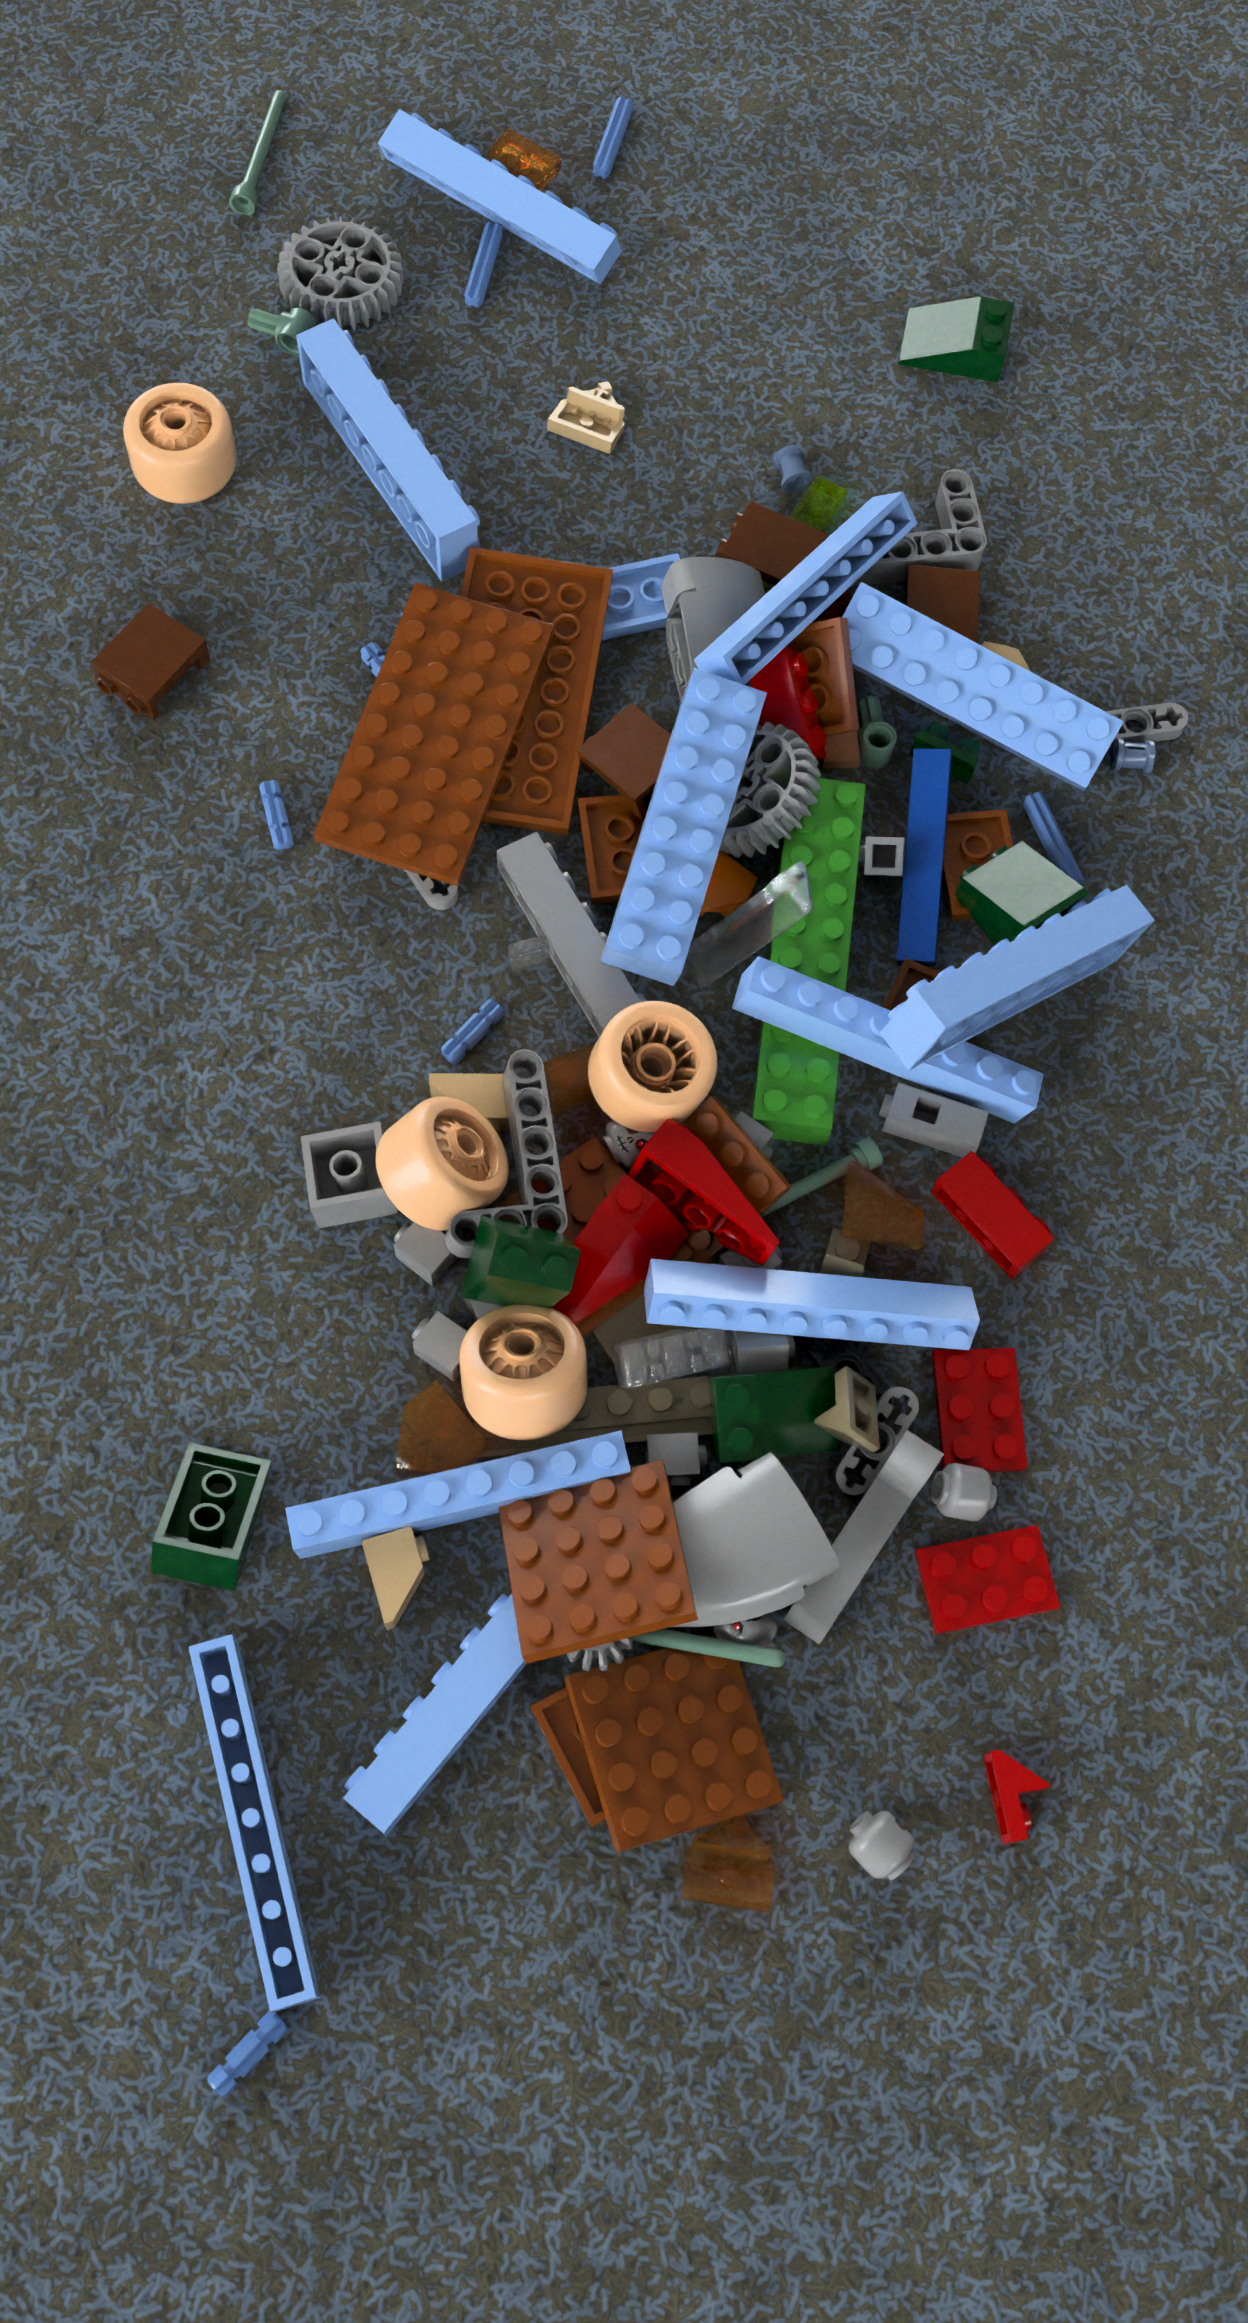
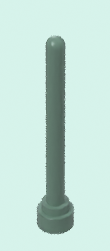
M276 90L273 94L244 180L233 188L230 195L229 205L236 213L252 215L257 206L258 195L255 187L286 101V94L282 90Z
M869 1136L854 1143L853 1149L848 1151V1156L791 1184L792 1188L760 1217L795 1201L855 1169L859 1172L864 1169L869 1172L882 1165L883 1158L878 1146Z
M667 1629L630 1637L634 1642L771 1667H781L786 1660L785 1654L778 1649Z

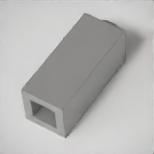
M898 1082L893 1096L885 1094L878 1116L885 1118L882 1128L883 1132L964 1158L971 1151L976 1153L989 1112Z

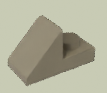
M833 1228L819 1273L862 1277L872 1240Z
M845 1366L834 1374L836 1405L814 1420V1424L844 1443L874 1453L880 1449L875 1385L848 1366Z

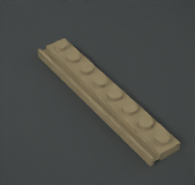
M791 1367L788 1369H797L800 1367ZM708 1376L588 1387L585 1402L573 1421L562 1430L540 1439L512 1440L499 1437L485 1430L474 1420L478 1461L504 1458L616 1431H622L625 1446L643 1445L646 1442L647 1435L697 1432L698 1439L713 1438Z

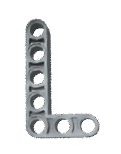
M951 469L942 475L935 499L941 530L907 533L851 586H859L861 582L868 585L905 581L909 564H925L932 567L963 568L976 571L981 564L987 538L970 476L960 469Z
M521 1049L514 1052L510 1056L503 1074V1087L521 1205L469 1210L455 1215L449 1224L445 1243L447 1249L457 1257L470 1258L475 1240L470 1242L462 1241L457 1237L455 1230L462 1227L468 1228L473 1231L476 1237L481 1216L539 1228L537 1225L538 1220L547 1219L555 1225L556 1232L562 1235L567 1227L568 1218L544 1064L541 1057L532 1050ZM519 1067L525 1068L531 1073L532 1077L528 1079L521 1078L515 1074L514 1069ZM530 1105L537 1110L538 1115L534 1117L526 1116L519 1107ZM536 1143L543 1148L544 1154H531L526 1149L525 1144ZM542 1181L546 1183L550 1192L546 1194L536 1192L532 1188L531 1182Z
M909 1430L906 1431L832 1544V1548L839 1560L840 1568L807 1588L804 1587L805 1596L793 1604L783 1619L816 1643H821L905 1511L944 1455L942 1452Z

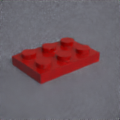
M1015 1348L933 1350L931 1355L940 1452L944 1454L941 1458L942 1470L950 1463H958L983 1468L987 1472L1025 1471L1028 1467Z
M1038 1525L919 1548L914 1551L935 1635L1055 1611L1061 1608Z

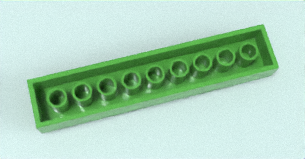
M819 778L817 781L821 789L812 793L818 802L807 807L811 812V816H803L799 822L802 825V829L794 827L789 832L791 840L782 837L768 960L846 991L866 784ZM761 1021L751 1118L774 1133L772 1139L826 1146L833 1125L840 1052Z

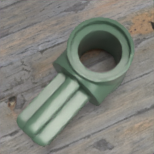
M292 308L290 312L283 311L280 316L260 309H251L247 320L250 328L274 335L275 341L282 351L299 357L296 335L318 325L316 318L302 308Z
M869 695L858 703L862 727L858 730L860 760L868 768L880 769L890 762L897 735L894 728L883 720L880 700L874 698L873 695ZM872 744L880 745L882 748L875 747Z

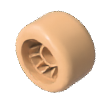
M168 383L144 392L130 406L123 425L124 441L135 478L147 492L166 502L187 504L210 498L226 486L235 470L236 446L229 414L223 403L214 394L200 386L189 383Z
M664 1001L639 1002L626 1007L615 1015L595 1043L588 1064L589 1085L598 1105L615 1122L635 1131L656 1132L668 1118H672L681 1124L705 1099L715 1081L718 1066L717 1052L707 1028L695 1015L685 1008ZM643 1069L649 1070L654 1077L647 1074Z
M432 1097L416 1105L386 1130L376 1149V1169L380 1183L388 1198L411 1221L432 1230H448L452 1218L460 1212L485 1209L502 1194L508 1181L509 1164L507 1153L498 1133L479 1111L469 1104L452 1097Z
M512 1304L486 1313L467 1331L459 1354L462 1394L468 1412L481 1427L494 1435L507 1439L534 1440L547 1437L562 1430L578 1415L585 1402L588 1386L586 1348L580 1331L568 1317L553 1308Z

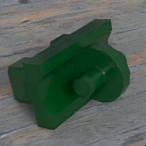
M933 721L925 730L919 728L914 737V744L909 755L913 757L914 749H951L950 782L954 777L968 784L979 759L977 757L980 747L979 742L968 737L962 738L958 746L946 742L949 730L946 726L936 721Z

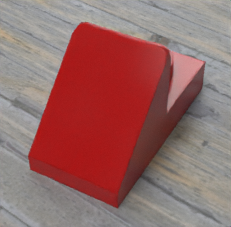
M1001 1750L990 1751L983 1755L1002 1843L1005 1845L1029 1839L1027 1830H1031L1032 1827L1031 1817L1026 1803H1020L1019 1795L1044 1791L1051 1788V1785Z

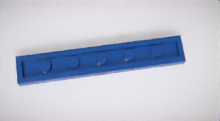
M951 749L913 750L897 949L898 965H902L905 958L924 966H936L952 762Z

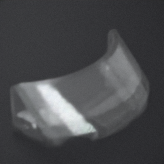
M802 861L780 873L763 890L723 920L710 927L697 939L691 941L685 965L702 989L749 958L813 910L807 868Z

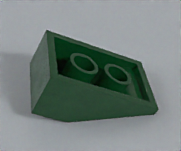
M979 296L909 308L898 364L998 383L1006 357L1015 302Z
M833 1366L708 1376L714 1456L718 1462L757 1460L769 1452L777 1458L839 1449V1440L814 1424V1420L836 1405Z
M189 1443L152 1541L151 1573L236 1591L246 1561L271 1460Z

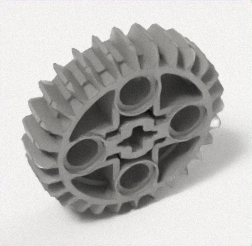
M341 216L339 222H330L327 217L324 224H319L314 220L313 228L311 229L302 226V235L292 233V242H284V251L279 253L277 267L281 294L286 305H290L291 309L302 308L307 310L316 318L318 325L321 322L324 323L334 318L342 330L344 325H351L355 331L356 324L360 322L368 328L370 318L380 322L381 312L389 315L391 305H397L398 296L402 295L404 280L402 258L396 243L391 242L389 234L381 235L379 226L370 229L368 221L359 225L355 217L350 222H344ZM300 281H301L302 283L308 285V286H307V287L303 286V285L300 283Z
M769 721L763 727L757 724L719 849L724 853H731L737 858L744 853L751 858L757 849L761 854L765 855L768 845L772 844L775 848H779V839L786 837L791 840L789 832L794 827L802 829V825L799 822L803 816H811V812L807 807L818 802L812 793L821 789L817 781L821 773L817 768L818 761L812 754L811 748L792 729L788 730L782 724L775 727Z

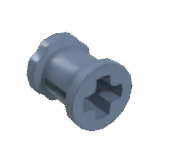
M797 445L785 446L773 456V463L780 470L783 478L781 480L782 489L788 494L804 491L812 483L811 473L805 469L803 463L804 452Z
M1115 738L1111 751L1112 771H1120L1121 768L1142 769L1144 773H1151L1154 766L1155 742L1146 740L1145 743L1124 742L1123 738Z

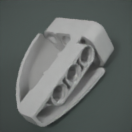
M688 557L672 563L661 584V592L668 618L666 623V641L680 702H682L686 686L694 668L698 669L694 659L765 595L761 574L752 566L736 560L719 557ZM750 680L745 684L746 686L751 687Z
M771 1452L737 1470L736 1473L731 1467L722 1468L673 1502L698 1620L672 1627H705L731 1624L780 1610L803 1599L805 1596L803 1586L807 1588L840 1568L839 1560L817 1518L794 1481Z

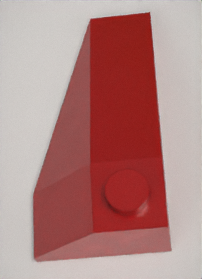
M672 1118L666 1119L643 1146L628 1176L659 1197L671 1213L687 1220L686 1228L696 1233L700 1229H705L716 1235L720 1245L763 1266L780 1241L706 1145L688 1127L677 1123Z
M624 1174L573 1242L581 1250L572 1289L568 1295L551 1308L564 1314L574 1324L584 1321L599 1311L601 1306L618 1295L625 1294L633 1288V1285L647 1277L651 1259L671 1260L672 1256L689 1237V1233L659 1197Z

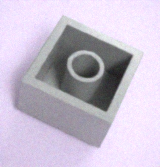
M380 1121L301 1136L309 1206L319 1228L398 1214V1209L388 1198L380 1183L376 1169V1149L384 1134Z

